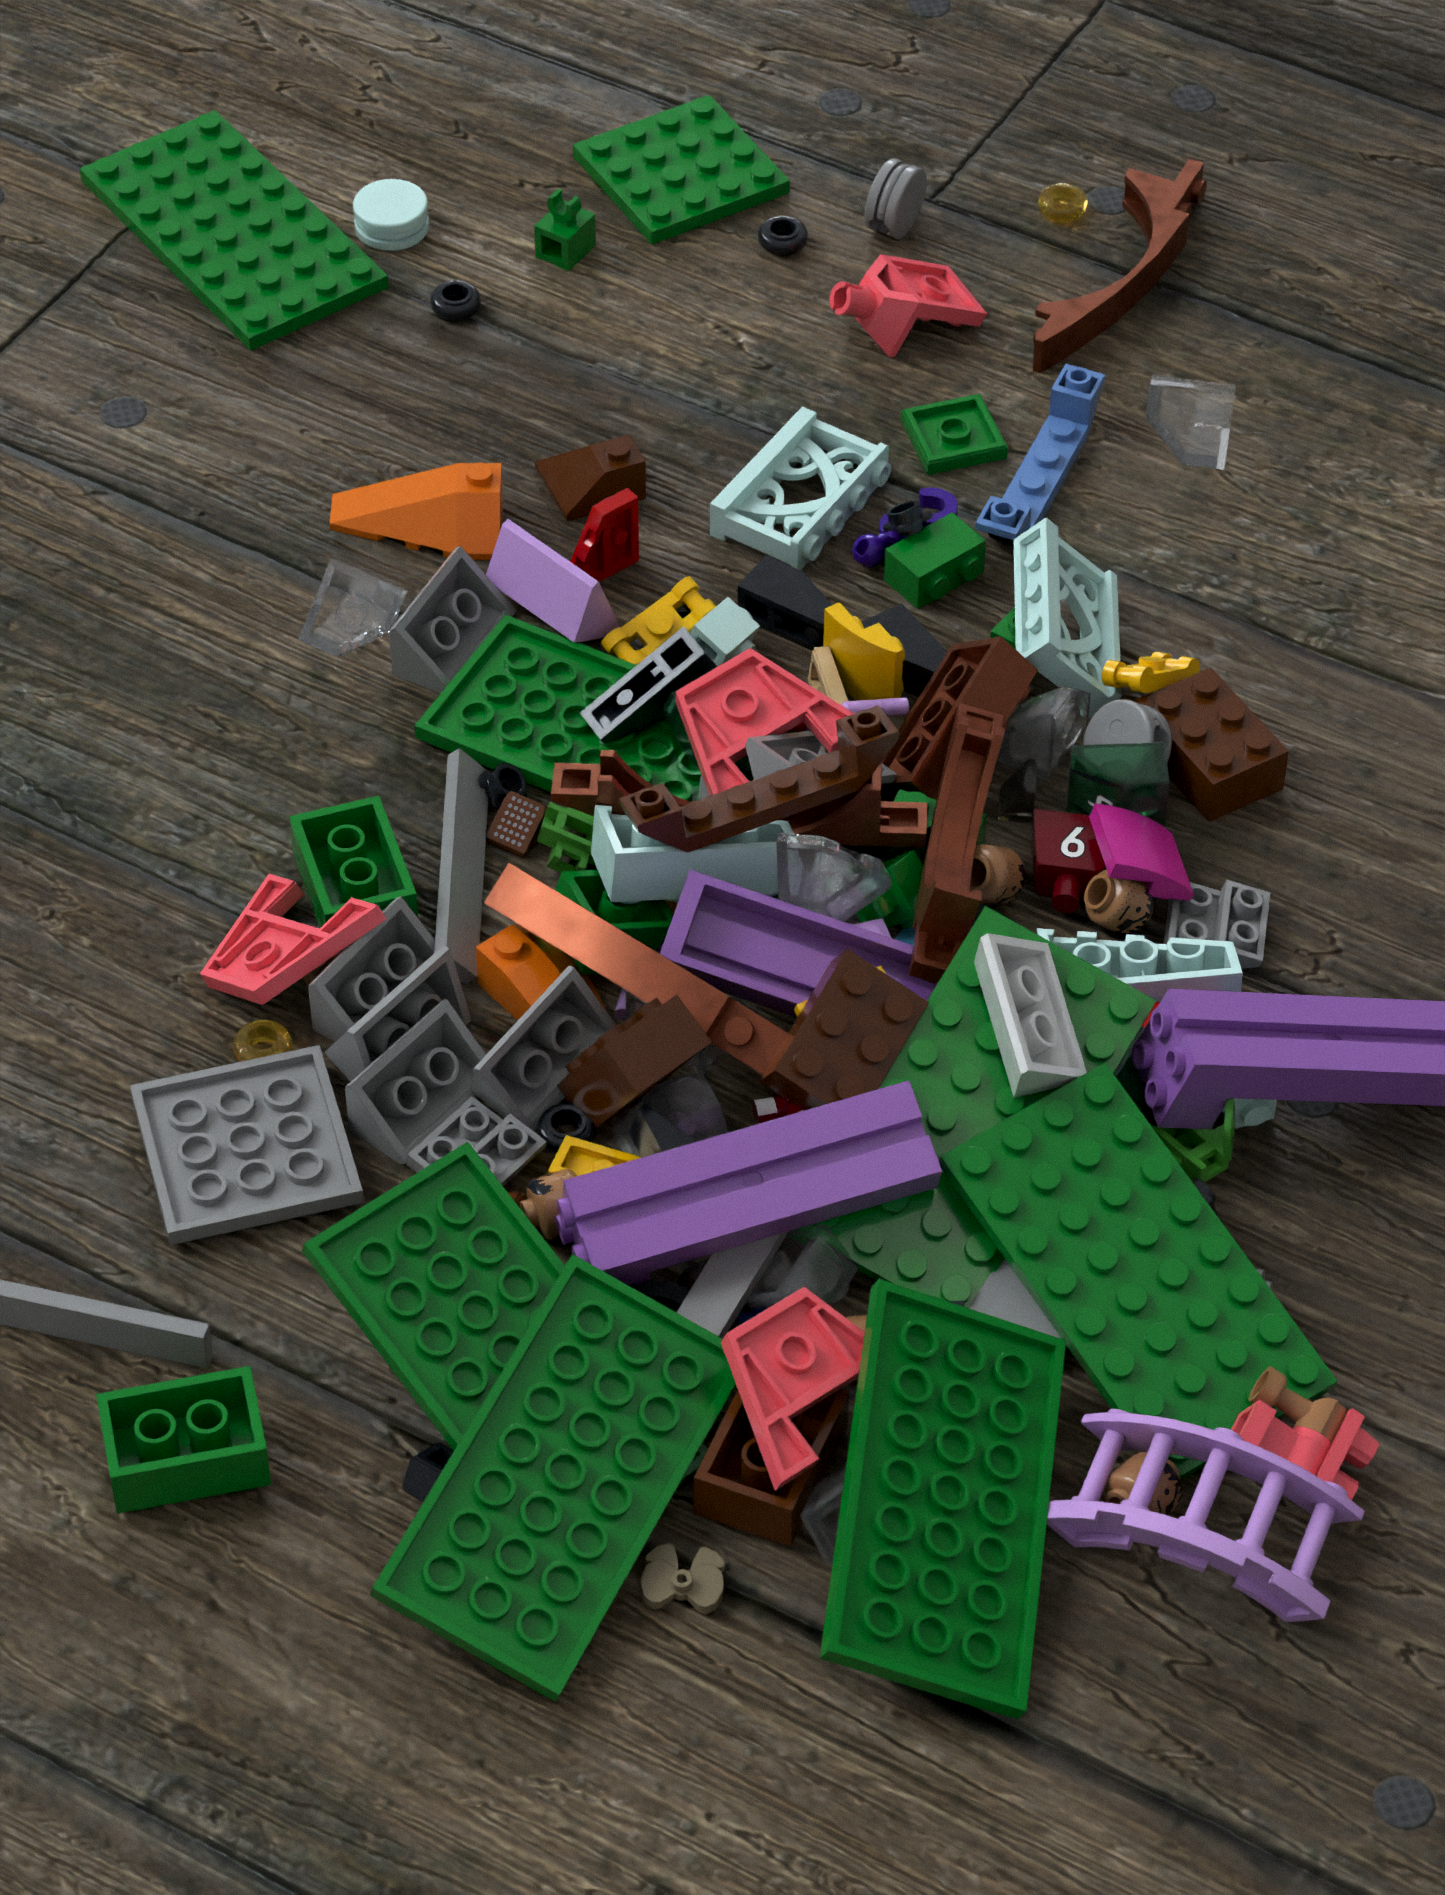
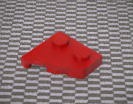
M629 488L605 498L592 506L570 560L571 563L598 582L639 561L638 497Z

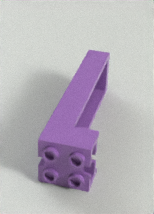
M691 869L689 870L660 952L662 956L721 992L797 1017L794 1011L795 1006L810 998L830 962L846 949H849L875 967L881 965L888 976L925 1000L929 999L938 984L909 975L913 945Z
M1168 988L1158 1007L1153 1010L1151 1018L1140 1038L1133 1045L1132 1063L1138 1069L1141 1081L1147 1082L1145 1087L1146 1103L1151 1107L1157 1126L1160 1128L1211 1129L1226 1105V1100H1229V1098L1445 1106V1001Z
M908 1080L566 1179L563 1183V1197L556 1200L559 1215L555 1216L561 1241L563 1245L572 1244L573 1255L627 1285L633 1283L640 1284L644 1283L645 1280H650V1274L655 1270L937 1188L942 1169L930 1136L925 1133L921 1122L922 1114Z

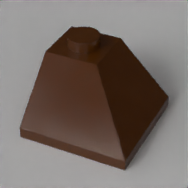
M629 434L535 462L538 474L567 522L589 516L593 505L626 488H629L638 497V501L646 499L645 459Z

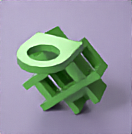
M549 801L537 839L538 842L552 847L546 867L561 873V871L585 870L587 863L596 866L591 855L594 816L567 806L564 808ZM568 828H572L576 831L583 833L584 837L582 838L578 835L568 832ZM563 854L577 860L575 866L560 860L561 855Z
M1235 1098L1226 1100L1224 1124L1214 1130L1212 1128H1160L1152 1119L1148 1120L1187 1176L1192 1180L1198 1178L1205 1183L1228 1169V1163L1232 1160L1235 1134Z

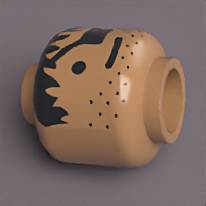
M990 844L976 845L971 872L970 892L973 889L983 892L981 904L999 906L1010 903L1018 897L1024 886L1025 869L1022 860L1018 854L1008 847Z
M1106 869L1089 881L1084 893V902L1089 919L1094 923L1118 934H1132L1140 930L1150 919L1153 913L1154 897L1148 893L1146 881L1109 878Z
M562 1169L532 1179L527 1185V1199L520 1201V1209L545 1239L555 1240L560 1238L555 1216L559 1215L556 1200L563 1197L564 1180L577 1177V1174L572 1170Z
M1142 1451L1132 1455L1109 1475L1105 1485V1502L1120 1504L1121 1501L1128 1500L1147 1452ZM1167 1459L1148 1506L1150 1511L1168 1516L1177 1508L1182 1500L1180 1474L1177 1467L1169 1459Z

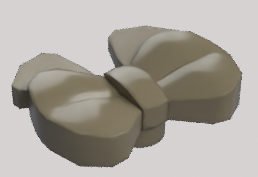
M671 1543L656 1546L646 1555L647 1565L641 1577V1594L645 1605L651 1609H660L675 1598L680 1601L687 1599L698 1612L703 1614L717 1610L723 1598L722 1572L725 1569V1562L716 1551L705 1546L699 1548L692 1561L690 1571L685 1569L678 1570L675 1546Z

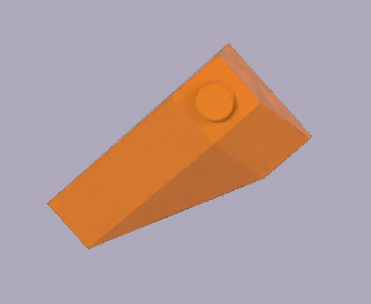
M456 463L332 494L330 530L376 541L389 537L405 541V548L417 551L420 550L421 546L443 550V557L446 558L449 557L455 548L461 546L472 560H491L503 519L502 463Z
M511 924L476 946L478 985L517 1021L568 966L575 967L606 1010L588 974H581L571 956L520 925Z

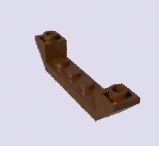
M877 705L836 720L839 750L820 755L783 770H778L770 775L734 786L709 797L692 801L681 807L677 804L664 783L644 788L619 798L620 806L638 833L689 853L861 790L899 740V731L880 706Z

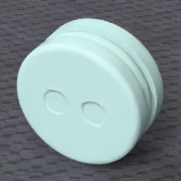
M400 179L375 181L363 187L354 198L355 232L357 237L369 247L383 251L407 249L419 243L428 232L429 216L426 194L420 187L411 182Z

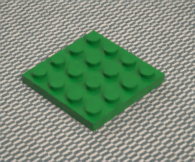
M710 95L694 99L685 104L573 144V157L651 245L790 193V180Z

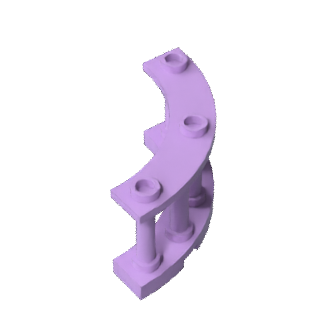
M1110 1409L1108 1413L1084 1414L1081 1424L1097 1436L1101 1443L1079 1495L1072 1497L1071 1500L1049 1501L1047 1525L1074 1548L1106 1547L1130 1551L1133 1542L1159 1548L1157 1553L1160 1558L1184 1565L1199 1572H1203L1208 1564L1235 1577L1233 1588L1256 1600L1285 1622L1324 1619L1331 1601L1313 1587L1314 1583L1310 1579L1331 1524L1362 1520L1365 1512L1347 1497L1348 1493L1343 1487L1332 1482L1323 1481L1302 1467L1270 1451L1244 1441L1238 1433L1227 1428L1219 1427L1212 1430L1183 1421L1152 1415L1133 1414L1120 1409ZM1148 1451L1128 1500H1123L1120 1504L1099 1502L1119 1452ZM1169 1454L1206 1462L1185 1516H1181L1178 1519L1152 1512L1148 1509ZM1226 1470L1238 1473L1263 1485L1243 1537L1236 1541L1208 1530L1205 1525ZM1282 1496L1293 1501L1311 1514L1290 1570L1264 1556L1265 1551L1262 1549Z

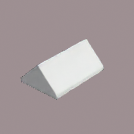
M990 933L980 937L974 964L1013 1097L1063 1087L1087 1073L1048 943Z

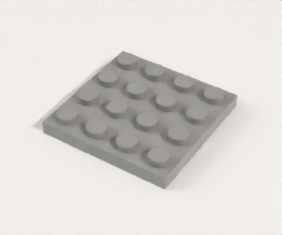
M320 1045L130 1085L132 1101L170 1245L364 1203L363 1189Z

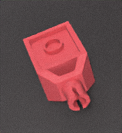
M880 254L867 270L859 285L840 281L834 285L830 293V307L832 310H835L834 313L837 315L854 316L889 357L896 356L917 318L926 322L931 319L945 321L958 327L962 324L980 327L987 315L986 311L949 266Z

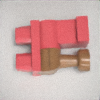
M1272 1366L1268 1367L1261 1374L1250 1392L1248 1400L1253 1404L1239 1413L1231 1430L1238 1433L1244 1441L1270 1451L1302 1467L1323 1481L1338 1484L1347 1491V1497L1352 1500L1359 1487V1482L1339 1470L1343 1460L1361 1470L1373 1459L1380 1445L1369 1433L1360 1428L1365 1416L1354 1408L1347 1411L1345 1407L1337 1402L1338 1400L1330 1397L1321 1398L1314 1402L1286 1388L1287 1378L1283 1373ZM1273 1405L1295 1421L1293 1428L1274 1417L1277 1411L1272 1408Z

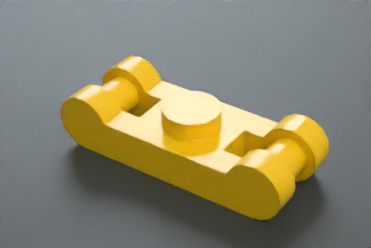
M691 576L685 577L669 593L624 626L609 632L603 638L601 645L610 655L615 654L619 659L638 665L683 626L691 633L694 625L716 606L710 599H704L699 594V586ZM686 604L691 613L682 619L676 612V609ZM638 638L644 648L635 651L630 643Z
M1156 651L1151 657H1139L1137 664L1126 665L1124 662L1108 660L1102 669V682L1108 687H1130L1132 691L1151 693L1199 673L1200 664L1196 658L1182 656L1177 660L1172 659V656L1168 653Z

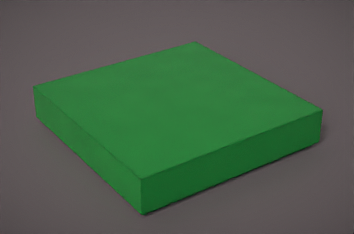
M981 394L901 410L900 421L927 475L1007 459L1008 446Z

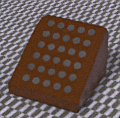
M510 791L504 798L486 834V842L525 859L538 843L537 839L547 807Z

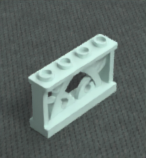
M801 407L710 503V535L722 541L729 537L801 570L809 561H814L819 556L822 547L832 536H837L841 532L847 519L855 511L858 512L864 507L869 495L877 487H882L886 483L891 472V464L888 463L889 446L881 442L875 445L818 420L816 412ZM841 459H846V460H848V461L838 462V463H836V464H834V465L832 464V463H834V462H836V461H838V460H841ZM798 463L802 464V468L796 469L794 467ZM853 463L859 465L852 473L846 472L847 469L853 468ZM815 474L819 475L826 497L804 503L784 505V491L779 485L782 480L796 481L810 478ZM768 495L773 496L775 498L774 505H770V498L766 500L764 499ZM784 523L783 528L787 535L774 530L775 524ZM800 528L793 537L789 536L791 529Z
M1046 517L1013 540L1015 648L1038 669L1039 673L1082 705V712L1091 718L1102 706L1111 701L1119 700L1122 696V688L1108 687L1102 682L1104 664L1108 660L1120 661L1117 575L1111 570L1104 573L1058 537V526ZM1063 600L1066 601L1080 627L1079 640H1071L1069 631L1061 618L1060 602Z

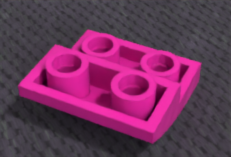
M1095 803L1089 819L1109 878L1146 881L1148 893L1153 897L1191 901L1194 893L1173 834L1164 826L1139 813L1115 806Z

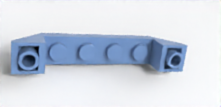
M1069 364L1064 365L1051 388L1049 416L1003 497L990 496L975 523L976 530L1014 540L1043 520L1088 439L1105 382V374Z

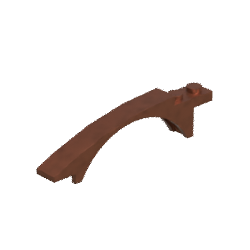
M1188 159L1175 181L1131 168L1128 169L1124 179L1125 194L1122 207L1139 224L1149 247L1137 266L1112 285L1078 298L1039 304L1035 316L1045 319L1047 322L1043 328H1038L1034 334V372L1042 373L1110 328L1158 283L1186 246L1188 222L1192 207L1195 203L1200 204L1204 198L1207 181L1202 180L1203 162Z
M959 703L949 740L913 923L915 937L909 975L935 984L940 981L968 935L982 901L983 892L974 889L970 892L971 872L983 810L1005 728H1002L1003 715Z
M601 750L600 764L554 763L551 801L594 816L595 805L612 806V814L626 815L620 806L619 798L654 785L631 769L615 750ZM881 762L861 790L779 820L789 822L800 845L798 856L832 858L833 845L926 848L927 803L881 801ZM672 795L680 807L690 803V801Z
M510 863L507 864L484 901L486 905L646 1003L657 997L661 1004H664L675 995H678L713 1045L761 1075L765 1073L788 1034L720 990Z

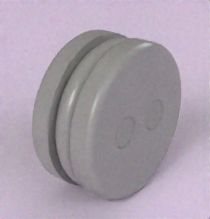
M896 158L889 159L883 164L871 185L866 201L864 217L868 229L882 232L894 239H901L906 235L915 223L924 201L927 176L923 168L906 164L904 161Z
M1130 700L1111 701L1102 706L1093 715L1086 728L1083 741L1086 763L1091 772L1100 779L1127 788L1145 786L1159 776L1168 762L1172 745L1171 731L1164 716L1156 709Z

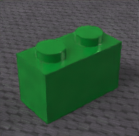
M952 512L924 527L920 532L910 535L885 549L884 581L915 608L919 609L933 600L942 598L947 592L963 583L974 580L984 572L986 540Z

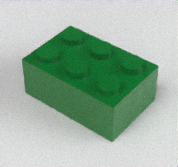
M379 795L289 816L293 856L319 928L351 898L379 905L383 911L395 898L401 896L418 918L417 894Z
M251 1366L96 1394L116 1514L271 1485L267 1447Z

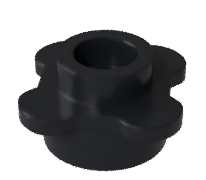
M907 501L887 511L886 514L889 522L883 525L884 532L897 531L900 537L910 536L920 532L924 528L922 522L930 520L933 514L931 511L923 512L919 501Z
M501 763L493 772L483 771L478 776L480 787L485 789L487 797L492 801V805L496 810H499L504 798L510 791L527 797L526 779L522 772L513 765Z

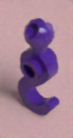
M935 487L920 489L919 502L921 508L941 511L933 513V517L930 520L922 522L923 527L952 512L956 516L958 515L957 500L950 492ZM887 514L880 520L879 535L871 533L861 535L854 542L852 548L853 557L857 562L863 564L864 567L878 566L885 558V549L906 538L900 537L897 531L884 532L883 525L889 522Z

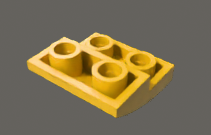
M840 602L824 608L823 647H830L845 693L857 701L901 698V693L904 690L902 668L903 661L905 660V651L899 639L891 636L880 623L864 629L860 619L852 616Z

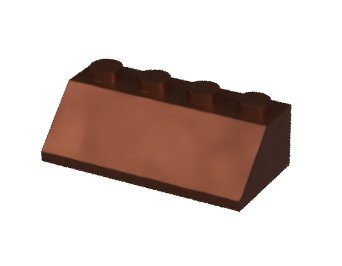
M1001 636L952 644L899 728V740L882 761V764L897 773V777L892 783L881 786V798L893 802L899 789L908 792H921L927 797L937 800L949 740L959 703L1003 715L1002 728H1005L1006 731L1009 725L1008 718L1016 705L1020 704L1028 696L1031 690L1030 683L1038 669Z

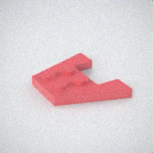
M752 648L745 650L676 691L675 696L677 708L709 796L749 782L735 765V762L747 756L745 745L748 737L784 734L804 722L830 753L839 750L836 720L854 714Z
M268 874L200 975L211 989L264 1005L387 920L379 905L355 898L349 899L320 929L283 918L282 916L304 894L295 881Z
M802 1287L729 1331L721 1341L775 1491L814 1467L820 1459L791 1419L859 1377L865 1332L806 1287Z

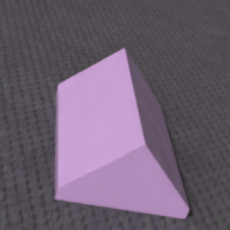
M507 519L502 524L486 576L500 591L574 643L604 638L609 632L620 627L601 585L596 579L511 520Z

